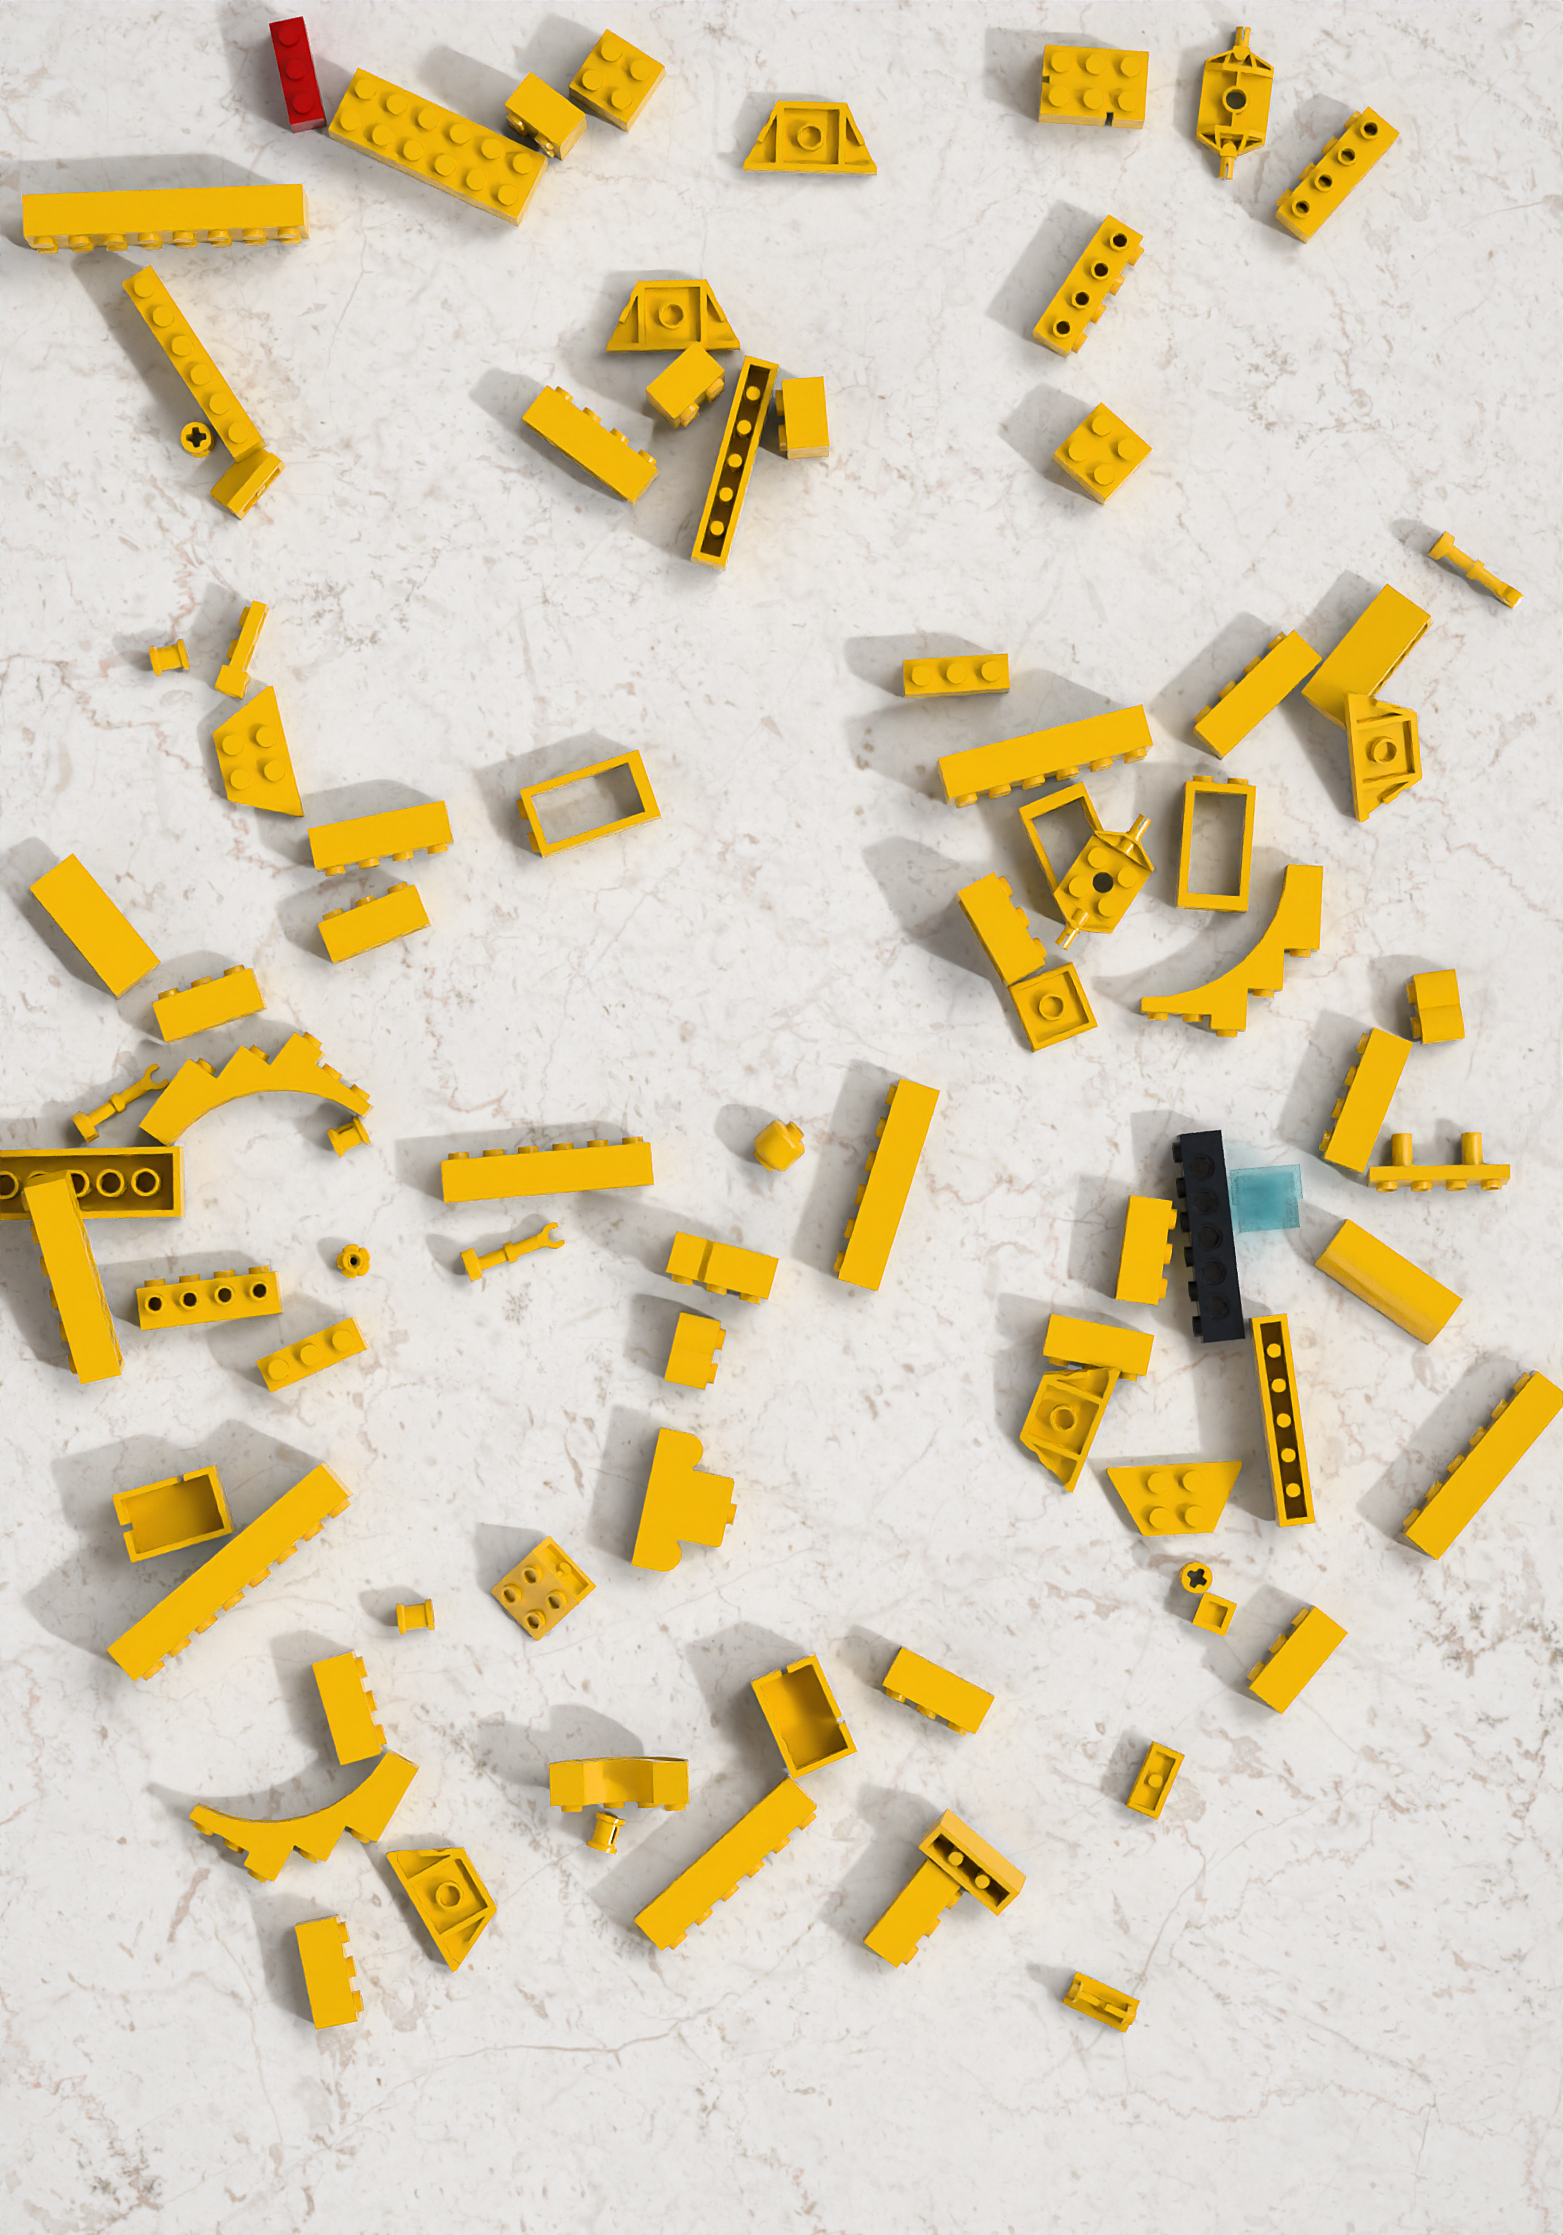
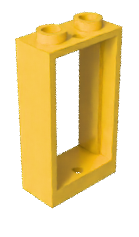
M638 749L521 789L519 791L522 799L516 800L522 820L529 818L533 832L527 833L534 853L540 851L543 859L662 818ZM627 764L629 765L645 812L547 845L532 797Z
M1195 775L1193 776V781H1186L1184 784L1175 908L1245 914L1248 910L1256 786L1248 785V779L1228 778L1227 784L1213 783L1214 777ZM1195 792L1245 796L1238 896L1187 893Z
M1083 781L1020 807L1017 810L1052 895L1058 888L1059 882L1032 820L1079 801L1092 834L1095 830L1104 831ZM1061 913V916H1062V918H1063V920H1064V923H1066V920H1065L1063 914Z

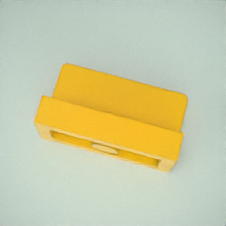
M262 448L239 464L235 461L211 489L210 494L242 520L286 467L282 460L272 452L268 453Z

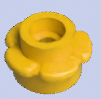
M349 1244L343 1248L342 1253L338 1254L336 1259L337 1267L341 1268L342 1274L347 1278L353 1279L358 1275L364 1276L370 1269L369 1260L371 1256L366 1248H359L356 1244ZM352 1258L357 1259V1263L355 1265L351 1264L350 1262Z

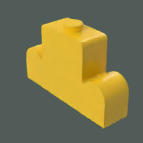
M660 1427L632 1566L668 1572L679 1564L682 1557V1549L677 1540L720 1547L726 1524L733 1525L737 1508V1504L731 1503L735 1484L734 1479L693 1469V1466H696L701 1461L703 1445L701 1440L691 1433Z

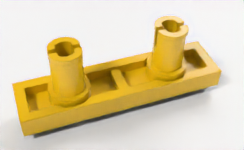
M1481 1132L1461 1134L1462 1164L1417 1166L1413 1164L1412 1134H1393L1391 1136L1392 1165L1387 1167H1370L1366 1174L1367 1187H1376V1192L1381 1193L1395 1192L1397 1187H1411L1413 1192L1431 1191L1432 1186H1446L1447 1191H1463L1467 1189V1186L1481 1185V1190L1493 1191L1502 1189V1185H1507L1511 1178L1510 1164L1487 1165L1483 1163Z

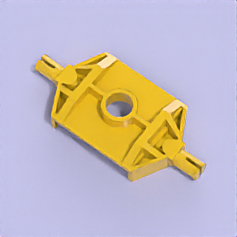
M1243 26L1236 27L1235 46H1233L1232 50L1210 57L1204 62L1195 139L1217 153L1221 158L1218 178L1222 180L1225 177L1226 166V180H1233L1234 160L1238 156L1264 147L1266 140L1274 67L1250 52L1248 46L1251 28L1245 27L1242 40ZM1231 92L1241 93L1245 98V105L1237 110L1232 109L1226 103V96Z
M1139 814L1130 830L1126 831V833L1095 830L1052 895L1066 920V927L1055 941L1058 946L1061 945L1068 935L1069 937L1062 946L1063 949L1068 950L1077 934H1080L1081 931L1112 934L1154 870L1140 843L1141 837L1152 823L1151 820L1147 818L1141 828L1138 829L1145 816ZM1105 873L1111 877L1112 888L1109 892L1100 893L1094 889L1093 878L1097 874Z

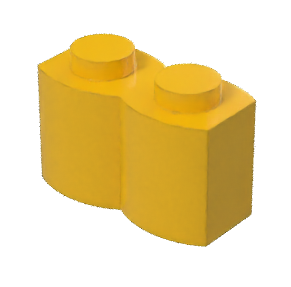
M1455 969L1412 975L1411 983L1406 984V995L1408 1004H1414L1416 1010V1017L1411 1018L1413 1038H1419L1421 1045L1463 1040L1465 1038Z
M680 1312L665 1373V1381L705 1390L707 1383L714 1384L718 1364L712 1363L715 1349L722 1350L726 1330L720 1328L722 1321Z

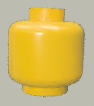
M774 1120L755 1137L754 1146L756 1149L753 1151V1154L770 1172H773L775 1169L786 1171L804 1154L805 1146L801 1139L805 1135L792 1121L785 1124L780 1120Z

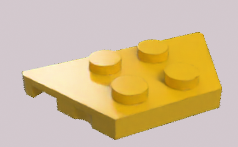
M777 101L767 123L757 137V141L748 158L743 163V171L877 175V166L871 158L864 138L857 128L847 103Z
M707 279L637 281L612 337L606 345L607 353L685 351L695 341L705 351L740 350V341L732 330Z
M273 685L268 686L212 733L228 801L288 814L298 818L305 817Z
M1347 690L1343 691L1354 814L1357 821L1364 822L1370 818L1368 814L1383 803L1389 804L1398 797L1402 790L1412 787L1422 779L1417 712L1411 708Z
M1108 1367L1047 1371L1042 1377L1019 1438L1030 1450L1037 1453L1042 1464L1048 1470L1051 1469L1064 1483L1063 1487L1073 1493L1122 1370L1121 1368Z
M1242 1461L1106 1468V1471L1142 1536L1213 1533L1240 1472Z
M464 1847L396 1850L386 1853L389 1862L453 1973L459 1968L497 1911L498 1907Z

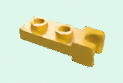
M253 600L251 607H244L238 624L243 629L239 640H232L226 657L231 660L229 666L222 665L214 688L218 692L243 700L251 679L246 671L269 611L266 604Z

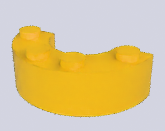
M633 1756L586 1758L549 1763L550 1806H561V1812L582 1811V1806L603 1803L604 1808H624V1802H638V1808H656L659 1805H664L665 1811L686 1810L685 1804H690L688 1759Z

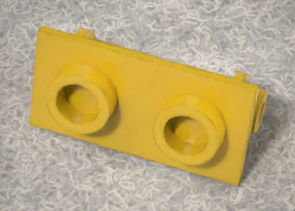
M1076 1971L1062 2003L1126 2033L1129 2025H1132L1140 2001Z

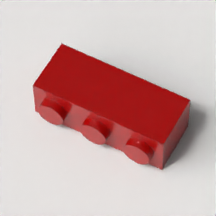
M303 16L269 23L293 133L327 127L310 41Z

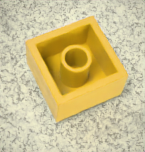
M606 29L570 83V96L628 133L666 76L665 66Z
M531 71L504 104L507 114L506 118L510 121L508 126L523 138L527 134L537 142L536 148L550 159L555 155L563 161L588 129L586 114Z
M695 341L645 389L646 399L675 430L681 424L686 428L699 416L698 410L706 400L711 404L725 391L723 387L725 384V370Z
M824 376L782 380L781 390H775L777 417L784 416V424L778 425L780 451H787V460L828 457L829 434Z
M1100 402L1054 452L1052 460L1100 504L1104 505L1149 457L1152 448L1108 407Z

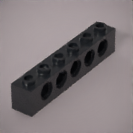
M1221 1130L1177 1135L1178 1142L1172 1143L1174 1163H1180L1182 1177H1176L1178 1198H1184L1186 1211L1180 1212L1182 1233L1188 1232L1190 1246L1184 1247L1186 1268L1192 1267L1194 1281H1188L1190 1302H1196L1198 1316H1192L1194 1337H1200L1201 1343L1245 1339ZM1195 1158H1203L1209 1165V1171L1203 1178L1194 1176L1190 1170V1164ZM1200 1192L1209 1194L1213 1200L1212 1208L1206 1213L1198 1211L1194 1205V1199ZM1204 1227L1212 1228L1217 1234L1216 1243L1212 1247H1204L1198 1240V1234ZM1208 1262L1217 1263L1221 1269V1275L1215 1282H1209L1203 1277L1202 1269ZM1214 1296L1221 1298L1225 1304L1224 1312L1218 1317L1211 1316L1206 1309L1207 1301Z

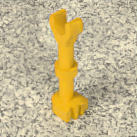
M1444 531L1427 555L1435 561L1446 556L1466 571L1465 576L1473 581L1475 578L1491 590L1505 605L1511 609L1516 607L1524 595L1483 568L1485 564L1480 560L1474 561L1454 546L1455 537L1449 532Z
M158 1064L150 1065L142 1079L120 1094L115 1092L108 1096L110 1098L109 1101L86 1115L79 1111L71 1116V1119L88 1144L100 1137L94 1126L117 1111L121 1114L127 1110L126 1106L145 1093L151 1090L160 1091L167 1088L169 1085L168 1079L163 1080L161 1083H154L151 1080L152 1073L160 1068Z
M549 1223L540 1234L514 1244L511 1241L503 1244V1248L478 1258L474 1248L460 1252L470 1281L474 1282L481 1279L482 1271L506 1261H509L511 1264L518 1261L517 1257L540 1248L558 1249L565 1244L564 1239L552 1242L548 1238V1232L559 1227L558 1223Z

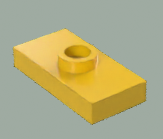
M1152 1741L1125 1803V1807L1158 1820L1185 1755Z

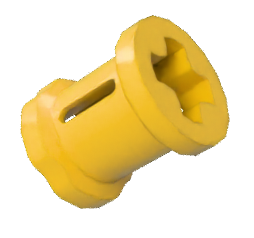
M192 422L187 424L181 432V443L185 450L193 457H206L214 449V436L205 424ZM200 432L206 440H202L200 447L196 448L189 440L195 439V433Z
M183 638L178 639L176 644L156 648L154 645L148 647L156 677L161 676L164 671L183 667L185 670L190 669Z
M358 1115L353 1117L352 1122L335 1130L332 1128L327 1130V1134L339 1158L345 1155V1151L362 1143L366 1145L371 1143L369 1135Z
M1198 1561L1186 1563L1179 1573L1181 1585L1187 1591L1194 1594H1201L1207 1591L1213 1581L1210 1568ZM1201 1568V1576L1204 1578V1582L1202 1584L1195 1583L1193 1586H1190L1191 1579L1187 1576L1190 1570L1196 1572Z
M426 1599L425 1603L408 1606H403L402 1603L396 1604L400 1635L406 1634L407 1630L428 1627L429 1630H435L434 1610L431 1599Z
M597 1811L595 1829L592 1838L587 1840L586 1845L603 1852L616 1854L617 1848L615 1844L621 1826H624L626 1820Z

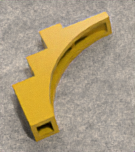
M1288 864L1285 867L1282 892L1273 919L1259 943L1240 964L1221 978L1198 989L1171 996L1142 997L1140 999L1139 1013H1147V1020L1168 1021V1015H1182L1183 1022H1203V1016H1209L1208 1030L1216 1031V1037L1237 1038V1032H1244L1246 1030L1248 990L1253 991V997L1274 998V992L1283 990L1284 950L1290 951V957L1310 958L1311 952L1320 950L1323 866Z
M307 1031L303 1036L294 1032L271 1065L266 1063L270 1056L255 1045H252L250 1049L241 1045L218 1078L213 1076L217 1069L205 1060L199 1058L197 1062H194L188 1058L139 1124V1127L165 1146H172L188 1127L211 1110L234 1099L261 1092L293 1091L314 1094L341 1103L363 1117L368 1115L373 1106L367 1102L370 1098L369 1094L355 1084L349 1089L339 1082L343 1075L327 1063L322 1068L318 1066L325 1056V1053L319 1050L323 1044Z
M389 1749L374 1772L353 1792L331 1806L305 1816L282 1820H251L224 1814L198 1803L189 1818L195 1821L193 1827L208 1836H212L215 1832L226 1839L224 1844L232 1850L241 1854L244 1849L250 1852L243 1864L250 1868L247 1872L250 1876L263 1883H266L268 1879L274 1882L295 1846L301 1848L299 1854L307 1860L316 1864L319 1859L326 1862L346 1826L352 1829L350 1834L366 1844L370 1840L377 1843L420 1766Z

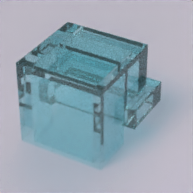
M1300 1164L1229 1170L1232 1205H1237L1239 1233L1300 1227L1298 1199H1303Z

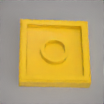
M1073 962L1007 988L1033 1052L1098 1027Z

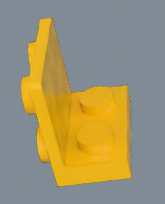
M549 1535L491 1589V1593L536 1641H539L597 1586Z

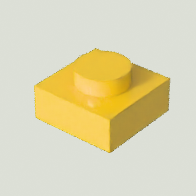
M1205 1591L1202 1594L1191 1624L1225 1637L1237 1604Z

